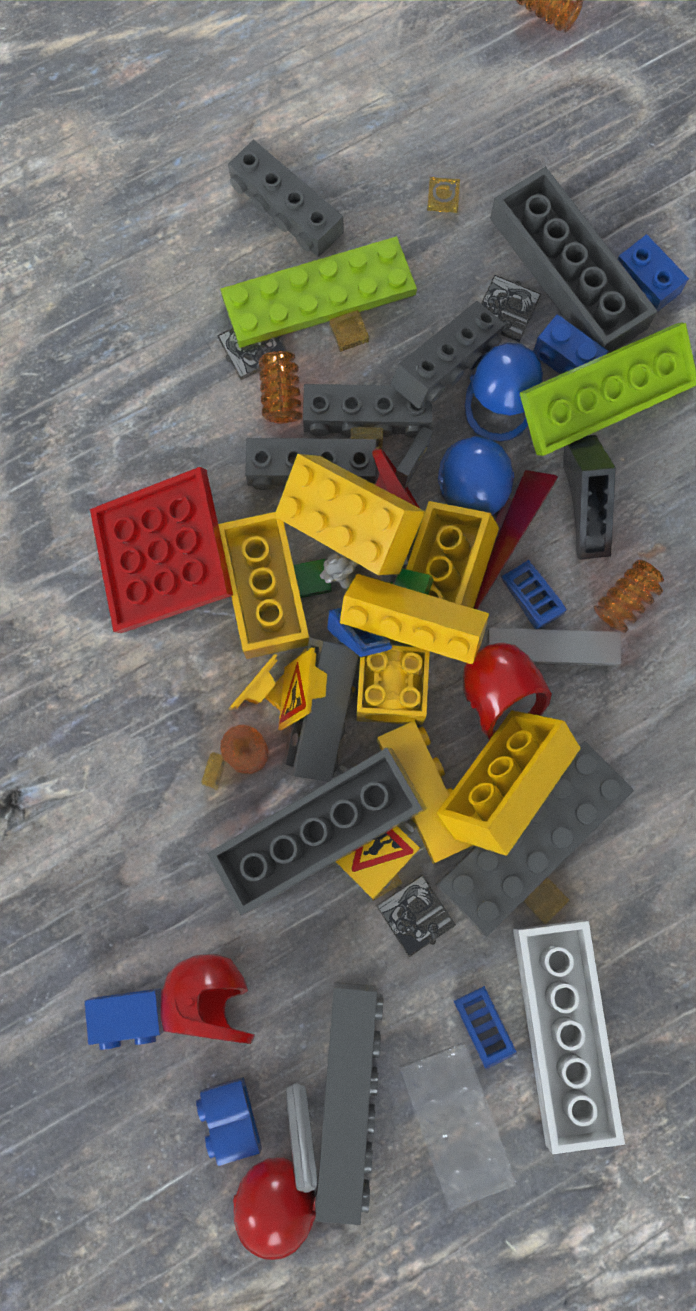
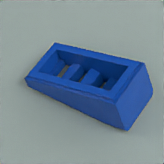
M529 560L501 576V579L534 629L545 627L567 611L562 601ZM527 572L530 576L528 579L518 585L513 581ZM535 583L537 588L524 595L521 590ZM541 593L544 598L532 605L529 600ZM549 604L551 609L541 615L537 612L538 609Z
M342 607L329 610L327 629L334 637L360 657L392 649V643L386 637L341 624Z
M485 986L454 1001L485 1069L517 1054ZM484 1000L485 1007L467 1015L466 1008ZM490 1013L492 1020L476 1028L473 1027L471 1022ZM497 1027L499 1033L480 1042L478 1035ZM503 1040L505 1047L489 1055L486 1054L484 1049Z

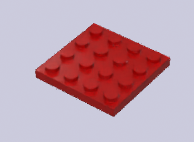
M197 467L90 509L113 632L124 633L233 596L206 469Z

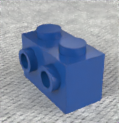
M647 234L618 256V261L656 308L657 312L680 295L689 280L682 270Z
M557 314L538 336L533 352L543 363L559 374H563L606 355L608 350Z
M161 988L92 997L84 1001L88 1045L99 1044L100 1050L120 1047L121 1040L134 1039L135 1045L156 1042V1036L164 1032L161 1021Z

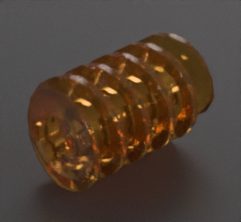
M516 0L519 5L525 4L526 10L530 12L535 10V15L538 18L545 16L547 24L554 23L556 30L561 31L564 29L566 33L578 18L584 0H576L575 2L573 0Z
M269 352L264 354L258 361L259 368L261 369L259 377L262 381L260 384V391L262 393L261 404L263 405L261 409L262 416L269 422L277 424L292 423L302 419V413L295 411L301 407V401L295 399V397L300 395V389L295 387V385L300 383L297 375H294L299 371V366L291 362L295 359V354L290 352Z
M637 559L633 563V568L628 569L624 573V578H619L615 583V587H611L607 591V596L600 598L598 606H594V610L607 625L626 633L628 627L624 620L633 624L637 621L632 611L643 614L646 609L641 602L643 601L649 605L655 602L650 592L660 596L663 593V589L659 582L663 583L664 578L653 565L644 560Z
M237 725L230 728L223 735L220 751L223 759L235 771L241 774H254L266 765L269 749L264 738L255 728L248 725ZM244 746L245 748L250 747L252 751L248 755L246 753L241 754L239 750Z

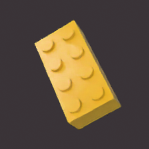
M297 454L274 516L377 575H395L401 572L425 511L321 456Z
M428 501L406 570L428 574L433 577L434 580L429 592L430 596L474 608L499 530L496 521L491 513Z
M276 512L218 524L233 596L231 597L242 650L246 659L305 647L309 643L308 629L284 521L274 516Z
M511 710L437 811V815L456 840L507 856L581 748L565 721Z

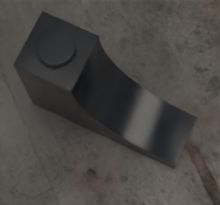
M590 435L564 446L563 468L569 482L573 501L576 554L579 560L610 557L612 550L616 467L597 436Z

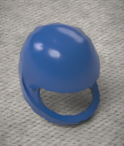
M504 343L491 349L480 360L475 375L471 374V382L467 388L465 398V417L468 425L479 436L498 442L513 440L521 435L528 426L526 417L522 424L513 431L502 434L489 432L480 427L473 417L471 408L473 394H475V397L485 408L496 414L511 416L524 413L520 392L543 382L541 363L535 353L523 344Z
M474 436L457 441L446 450L440 462L437 480L441 495L448 505L488 512L493 516L505 506L512 492L514 472L511 459L502 446L490 438Z

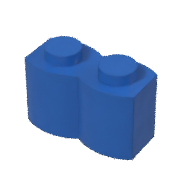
M244 1077L203 1089L200 1092L201 1099L196 1100V1106L200 1121H206L210 1135L205 1136L209 1158L215 1157L217 1165L220 1166L260 1154L262 1150L261 1141Z

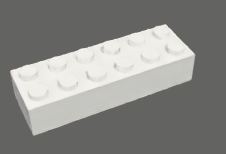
M576 920L513 929L545 1145L552 1154L625 1145L589 921Z

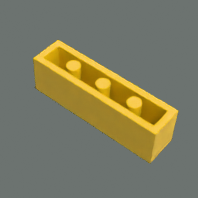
M357 574L344 595L340 623L473 665L483 641L490 613Z
M414 720L377 737V743L381 751L387 747L394 750L427 807L425 811L412 817V820L417 826L418 833L432 863H436L471 847L472 844L456 840L437 815V811L453 789L451 787L446 789L441 779L445 775L442 764L438 757L432 758L427 749L431 742L423 726L418 728Z

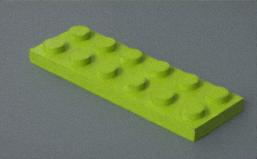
M396 236L220 288L238 346L242 348L415 296L417 287Z
M676 323L520 392L536 455H547L696 386V368L686 323Z

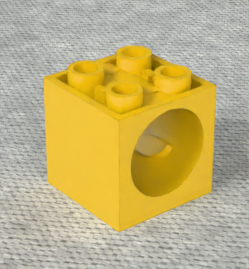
M392 646L391 650L360 657L356 721L408 724L415 720L416 725H423L427 715L430 651L418 647Z

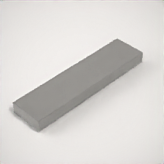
M488 629V645L501 642L516 645L529 655L534 664L621 665V632Z

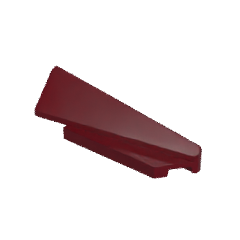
M525 470L513 500L508 498L505 506L495 519L499 530L473 609L478 610L551 492L558 476Z

